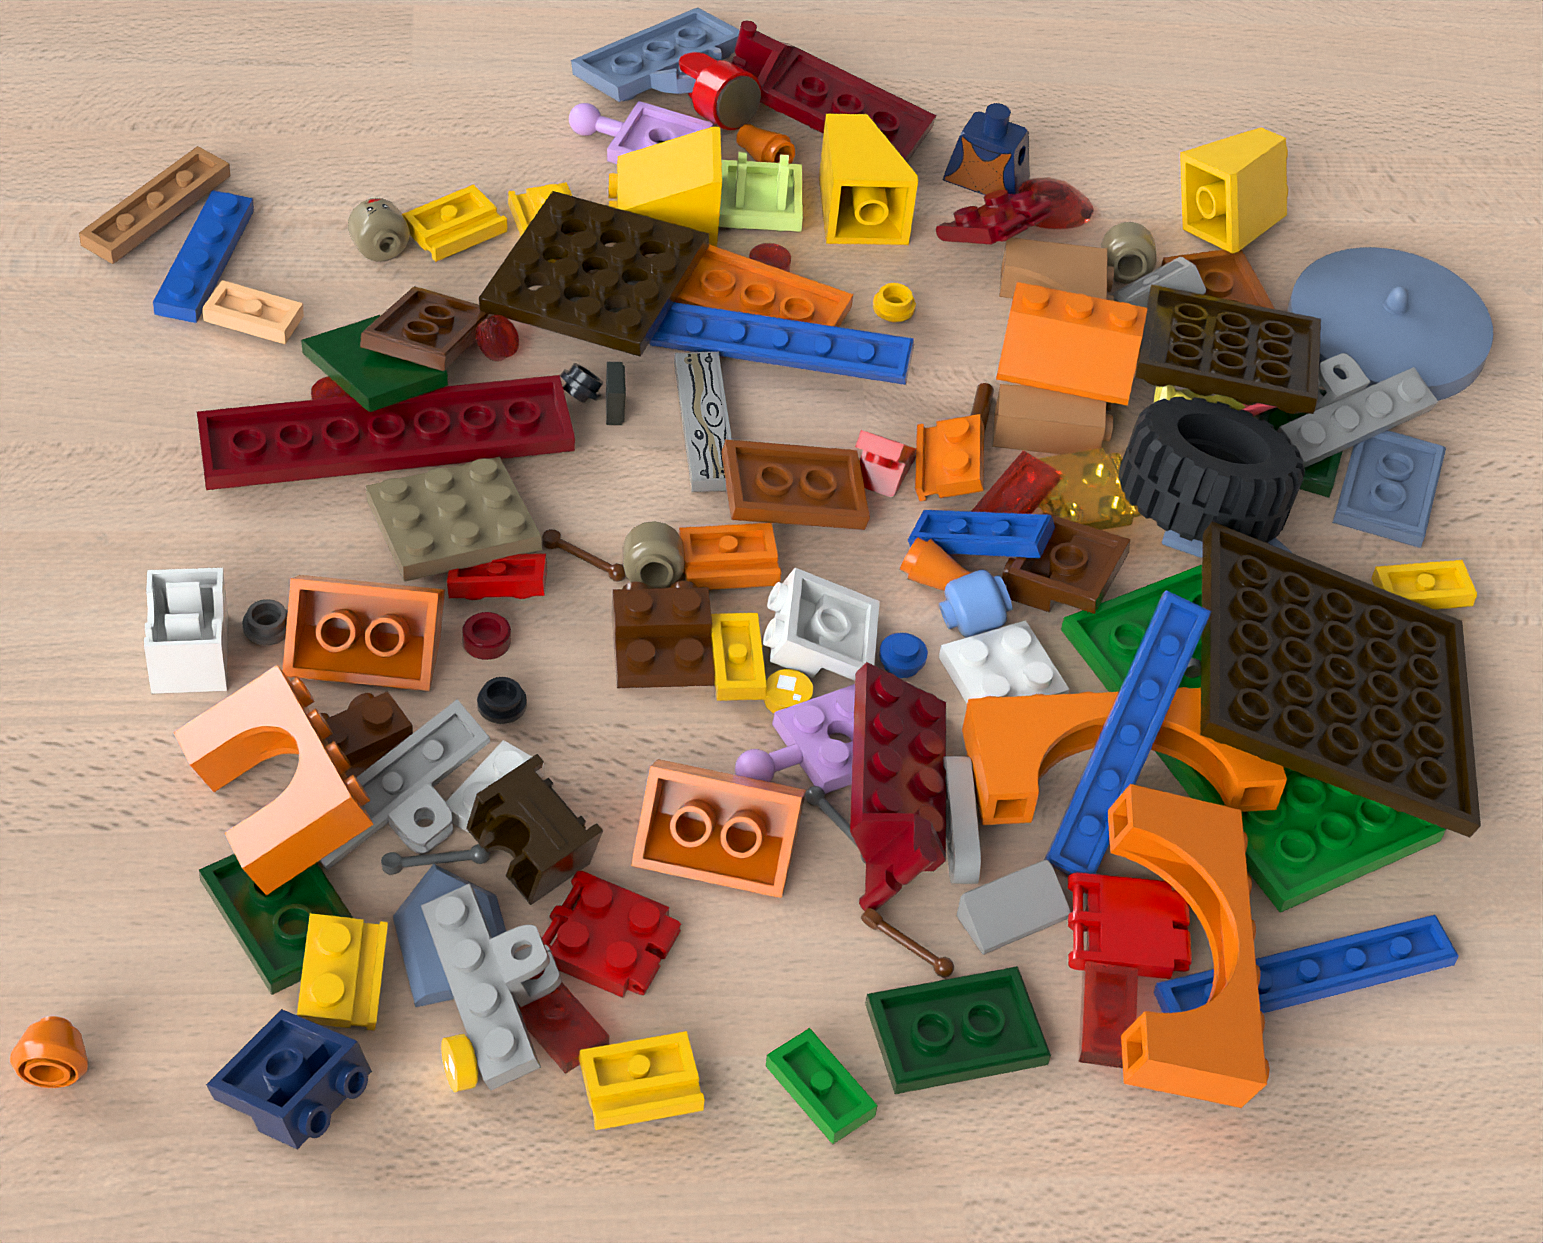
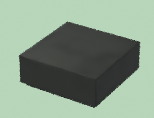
M607 362L606 425H622L625 419V365H623V362Z

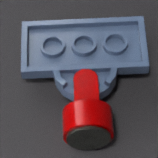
M698 7L571 60L574 76L618 102L632 100L637 94L651 88L664 93H688L696 112L725 130H737L746 125L756 114L761 101V86L758 79L746 70L724 60L729 58L735 51L739 29Z

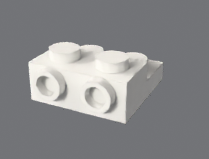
M794 568L783 583L777 582L768 599V609L775 611V618L768 624L763 638V645L771 648L770 662L799 671L811 678L821 668L855 680V673L866 662L872 665L875 662L880 601Z

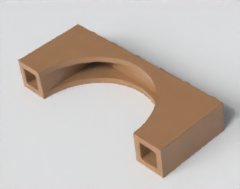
M1011 238L1005 243L1000 271L999 297L1013 299L1016 283L1021 282L1114 301V295H1107V292L1112 290L1114 267L1107 266V248ZM1000 384L994 412L992 447L1098 459L1102 441L1110 442L1113 415H1106V410L1110 411L1112 403L1026 385Z

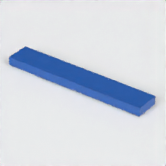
M674 302L649 344L651 346L689 352H719V356L906 385L914 349V338Z
M1167 590L1162 594L1044 860L1048 859L1053 868L1068 875L1072 873L1096 874L1110 843L1108 809L1130 784H1136L1212 611Z
M1431 915L1255 959L1256 964L1260 968V983L1258 986L1260 1011L1267 1013L1454 966L1459 955L1436 915ZM1214 969L1156 983L1153 993L1162 1012H1185L1205 1005L1212 990Z

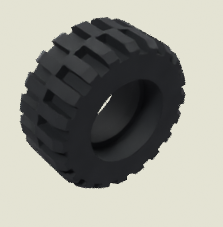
M1173 397L1169 401L1164 398L1146 407L1139 414L1119 468L1118 476L1126 499L1131 505L1137 506L1138 512L1146 519H1153L1160 528L1179 533L1181 538L1189 541L1195 539L1203 542V533L1211 521L1265 543H1268L1280 534L1305 475V467L1300 451L1295 445H1291L1290 439L1283 432L1278 433L1274 430L1272 424L1265 420L1260 421L1254 418L1252 413L1242 409L1238 411L1230 408V405L1218 401L1217 403L1207 402L1204 398L1194 397L1192 400H1188L1184 397Z

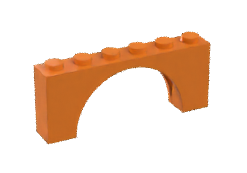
M1130 784L1108 809L1110 853L1137 862L1153 871L1169 883L1190 905L1201 922L1209 940L1214 963V978L1212 990L1205 1005L1176 1013L1144 1011L1121 1035L1124 1084L1242 1108L1267 1085L1270 1068L1269 1062L1264 1055L1263 1031L1265 1017L1263 1012L1260 1011L1258 992L1260 968L1256 964L1254 950L1256 924L1251 918L1250 907L1252 881L1251 877L1247 875L1245 855L1248 838L1247 834L1243 832L1241 810Z

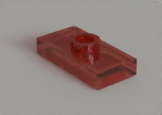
M545 969L536 976L530 978V980L540 978L543 975ZM563 982L553 992L522 1007L518 1004L527 1030L565 1074L580 1065V1050L609 1045L610 1035Z

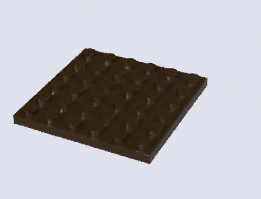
M1211 521L1203 533L1202 607L1212 612L1201 634L1200 735L1470 838L1480 828L1481 821L1462 620Z

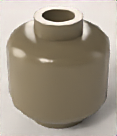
M1134 222L1117 224L1105 234L1102 240L1101 248H1107V266L1114 267L1113 280L1116 282L1130 284L1153 271L1157 262L1155 240L1151 232L1143 225Z
M652 521L642 523L628 533L623 545V566L629 581L645 583L649 589L670 588L672 584L681 578L685 567L683 542L674 528L666 523Z

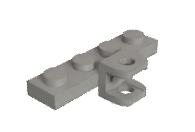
M1341 353L1319 364L1318 388L1323 386L1327 393L1325 396H1322L1318 389V400L1314 414H1307L1280 426L1277 432H1283L1290 439L1291 445H1295L1298 448L1304 467H1308L1431 411L1438 403L1437 399L1414 367L1366 388L1370 381L1352 357ZM1339 368L1343 370L1347 378L1340 379L1333 372V369Z
M458 699L357 777L371 800L364 805V808L374 825L319 860L327 871L388 822L406 846L420 855H426L453 833L450 808L434 789V786L490 743V737ZM422 819L433 821V824L429 827L424 828L417 825Z
M470 883L421 905L466 1033L472 1043L483 1080L490 1090L496 1089L541 1068L518 1004L522 1007L550 994L561 984L562 977L549 947L544 945L537 927L534 925H522L492 938L477 895ZM521 945H531L515 953L516 949ZM545 969L543 975L540 978L530 980V978L536 976Z

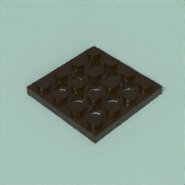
M552 191L479 296L480 311L641 357L709 247V233ZM570 232H577L573 236L566 235ZM608 243H616L612 247L605 246ZM647 254H656L652 258L645 257ZM559 258L555 263L548 262V260ZM590 270H599L595 274L587 273ZM630 281H640L635 285L627 284ZM533 286H541L537 290L529 289ZM573 297H583L578 299L576 302L569 300ZM614 308H623L617 313L609 312V310Z
M1151 284L1135 378L1143 379L1147 383L1159 387L1172 385L1187 388L1191 392L1203 396L1216 394L1231 397L1237 402L1246 405L1260 403L1275 406L1281 411L1290 414L1301 412L1314 414L1318 400L1321 318Z

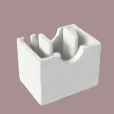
M223 568L147 570L146 594L148 616L147 623H145L146 637H144V650L151 694L227 691L228 608Z

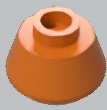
M56 1016L45 1017L39 1022L31 1024L10 1055L11 1066L22 1080L44 1088H61L75 1083L87 1072L89 1064L80 1031L67 1019Z

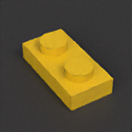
M1463 560L1376 566L1371 577L1374 586L1431 609L1471 607L1477 597L1476 589Z
M758 613L711 614V639L717 701L765 700L767 685Z

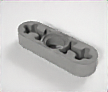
M944 756L943 766L946 770V845L951 884H978L981 853L971 758L969 756Z

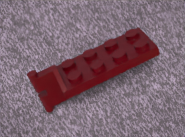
M745 20L741 23L734 51L736 56L733 57L732 63L753 74L758 79L761 86L760 103L823 134L826 114H866L906 162L909 161L933 128L937 115L789 43L779 42L756 31L757 25L752 21Z
M868 662L855 673L850 833L866 863L865 894L859 898L860 907L864 911L867 908L877 911L902 889V884L907 885L923 871L934 872L946 862V770L943 766V758L946 756V702Z

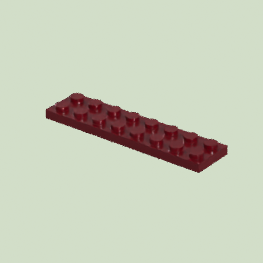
M560 375L445 386L373 412H368L351 396L196 411L206 490L468 463L478 459L496 457L506 459L575 451V435Z

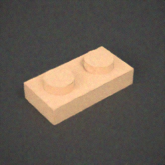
M222 280L203 306V317L206 322L286 344L304 317L303 303Z

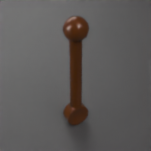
M549 529L543 533L544 547L548 549L560 548L607 572L613 581L620 582L625 579L626 575L622 564L616 563L612 565L561 539V534L557 530Z
M867 908L861 915L862 921L868 927L874 930L879 929L931 964L939 977L945 978L952 975L954 964L950 958L937 957L885 922L882 916L871 908Z

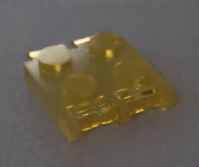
M1103 448L1025 460L1017 467L1021 478L1028 480L1033 491L1031 500L1034 506L1041 508L1042 513L1045 512L1099 530L1132 525L1134 517L1141 516L1137 506L1131 505L1122 491L1118 476L1123 459L1119 453L1106 454Z

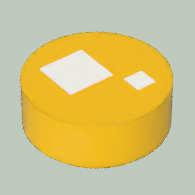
M792 669L779 670L772 673L766 680L767 689L764 703L772 713L812 699L813 684L805 674Z
M464 1034L443 1038L441 1044L442 1060L451 1089L454 1092L475 1088L478 1083V1066L470 1039Z

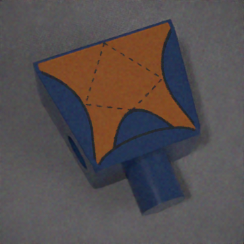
M993 103L987 106L985 113L980 111L974 112L957 140L944 173L943 181L982 195H987L997 190H1007L1008 194L1022 193L1030 179L1029 131L1023 126L1009 122L1011 111L1006 105Z

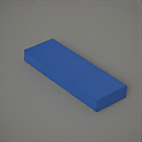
M923 510L908 538V542L911 547L918 537L926 542L932 539L947 554L1041 558L1055 529L1052 515Z

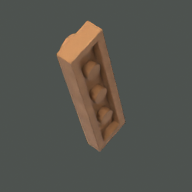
M199 146L195 147L80 231L81 246L114 264L231 176L229 163Z

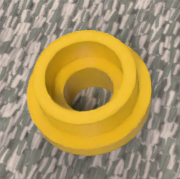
M885 284L874 296L873 310L880 318L886 321H905L911 318L915 312L916 302L912 291L903 284Z

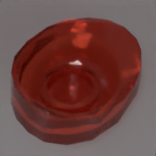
M1051 177L1031 178L1023 182L1019 187V193L1034 191L1037 196H1048L1049 200L1053 203L1051 209L1055 211V214L1034 226L1047 229H1070L1088 222L1093 215L1094 209L1090 200L1066 181Z

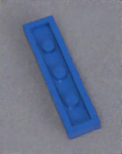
M211 191L153 300L154 315L193 323L198 322L203 312V306L210 298L254 212L253 198Z

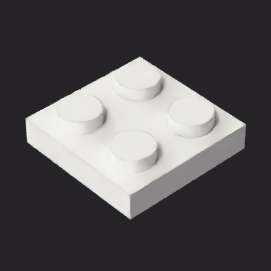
M1026 620L941 645L939 659L966 704L968 699L986 696L1015 697L1031 696L1034 694H1069L1070 689Z

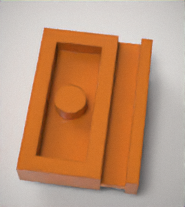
M980 414L936 421V426L925 428L924 424H917L915 490L919 501H926V496L938 494L939 498L984 491V424Z
M772 523L679 528L685 561L683 573L686 581L693 582L697 587H708L709 590L775 586L777 582H780L781 569L778 566V553Z

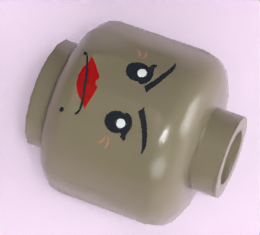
M370 198L361 202L353 209L348 219L350 237L359 252L367 259L382 262L396 258L404 251L409 242L410 230L405 218L399 209L386 199Z

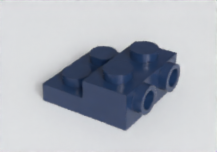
M281 1009L206 1086L214 1100L251 1116L260 1133L298 1150L309 1137L319 1138L327 1131L331 1122V1114L346 1098L355 1099L364 1092L368 1083V1075L372 1071L358 1041Z

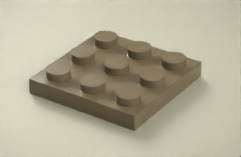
M500 457L478 459L468 464L445 469L436 468L422 474L403 478H390L380 483L366 485L367 502L404 582L449 572V570L456 568L463 569L489 563L492 560L507 556L528 554L542 550L541 534Z

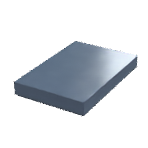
M1388 430L1354 445L1332 523L1421 548L1430 518L1446 447Z

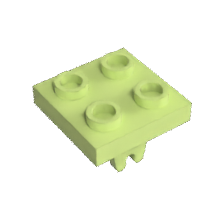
M738 152V161L721 160L722 191L719 227L801 232L803 221L802 164H788L789 155H780L779 163L747 161L746 152Z

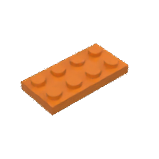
M709 245L675 302L840 327L852 308L853 294Z

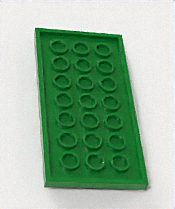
M1202 565L1100 604L1095 614L1082 610L1063 618L1061 631L1109 692H1119L1160 598L1166 590L1202 607ZM1201 636L1191 657L1200 661ZM1183 675L1178 688H1201V676L1189 678ZM1155 751L1191 798L1225 806L1214 786L1198 771L1174 757ZM1284 767L1287 781L1277 809L1241 812L1243 832L1247 834L1248 838L1245 853L1247 871L1280 913L1441 841L1446 829L1404 812L1396 811L1391 807L1362 796L1354 795L1346 790L1315 778L1307 777Z

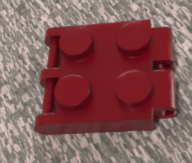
M997 190L983 197L985 203L979 208L977 206H968L953 213L955 221L951 223L944 222L936 227V234L942 241L992 245L998 241L1005 242L1027 230L1028 227H1032L1055 214V211L1051 209L1053 203L1049 200L1048 196H1037L1034 191L1008 194L1007 190Z

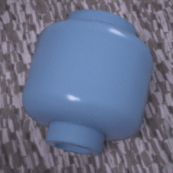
M984 569L947 583L945 586L946 600L939 603V608L947 628L957 627L965 638L1003 626L1007 621V612L1013 610L1010 596L1000 575L993 577Z

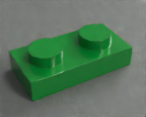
M810 1028L767 1054L765 1064L767 1069L832 1144H835L876 1116L878 1105Z

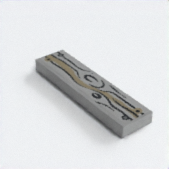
M719 352L675 353L674 367L691 491H727L721 451L725 439L732 440Z

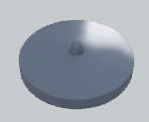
M1377 247L1351 248L1328 254L1316 260L1298 277L1287 312L1321 318L1319 364L1341 353L1349 355L1356 361L1369 379L1370 383L1366 388L1414 367L1437 401L1458 394L1477 379L1485 365L1493 342V324L1488 309L1479 295L1463 279L1436 262L1395 249ZM1339 368L1333 369V372L1340 379L1347 378L1343 370Z

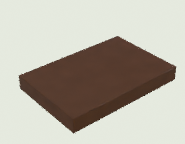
M414 286L361 333L360 347L445 371L483 333L482 328L486 330L484 323H487L488 326L491 325L493 314L480 311L478 304Z

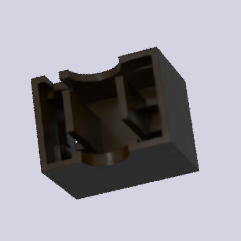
M538 754L476 794L466 827L468 832L486 852L502 850L514 858L509 864L506 877L530 905L574 876L577 871L587 867L591 863L603 833V829L597 823L586 830V820L582 816L577 817L552 788L553 782L548 777L543 781L536 773V771L542 768L544 763Z

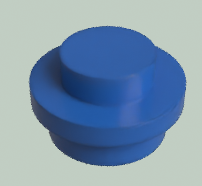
M909 633L889 635L882 641L879 651V657L885 670L898 678H909L917 674L924 667L928 655L924 642Z

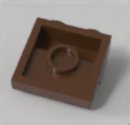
M1052 515L1055 529L1041 558L1016 557L1015 559L1011 557L1008 559L1003 570L1002 580L1007 585L1010 599L1049 613L1054 604L1059 602L1095 614L1129 554L1130 539Z
M678 581L672 584L670 588L649 589L645 583L630 582L624 585L622 589H613L611 616L617 688L714 686L715 668L711 639L712 616L708 587H697L690 581Z
M388 691L376 697L372 693L360 694L350 702L347 710L331 717L327 713H320L333 732L331 736L326 738L328 744L335 741L352 766L345 771L347 778L351 775H355L357 778L413 734L412 723Z

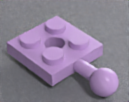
M641 101L637 102L625 122L601 116L599 110L589 103L576 105L569 115V124L572 130L579 135L589 136L598 131L614 137L607 148V161L617 164L618 156L658 144L659 141H668L714 127V123Z
M855 684L776 711L772 725L787 747L769 754L760 749H750L743 752L736 761L735 774L770 782L775 772L800 764L814 786L821 787L825 794L851 785ZM841 733L848 736L852 741L843 743L842 741L831 739L828 735Z

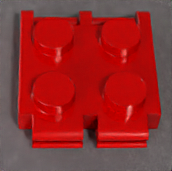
M577 871L571 879L573 888L562 906L556 905L549 915L552 922L542 937L544 945H547L551 950L558 970L622 998L627 990L639 995H645L661 967L659 964L661 959L666 958L681 930L679 928L682 924L678 920L669 917L668 906L587 872ZM581 894V898L575 906L574 910H571ZM556 934H557V938L555 939L554 943H553L552 946H551L550 944H551L552 940L554 939V937H555Z
M1072 873L1068 876V889L1073 892V912L1068 915V927L1073 930V951L1068 954V966L1071 969L1171 979L1173 971L1185 972L1190 970V965L1192 964L1191 932L1188 931L1190 908L1185 899L1176 890H1172L1169 883L1159 880L1088 873ZM1083 894L1087 895L1085 911H1083ZM1084 932H1087V950H1084Z

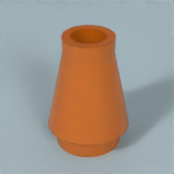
M751 124L742 126L737 133V144L744 148L756 162L779 163L780 155H789L788 164H792L795 157V147L787 135L757 128Z
M919 537L910 547L900 566V570L909 574L908 580L945 591V586L950 581L971 573L957 563L932 539L926 542Z

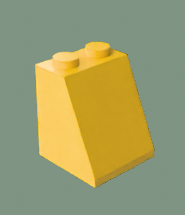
M826 114L819 170V186L826 244L909 245L918 187V175L868 115Z
M710 127L618 156L617 173H609L608 198L616 199V201H609L610 207L709 233V245L717 247L722 191L720 127Z
M1259 127L1180 152L1183 230L1230 253H1235L1287 216L1288 149L1286 137Z

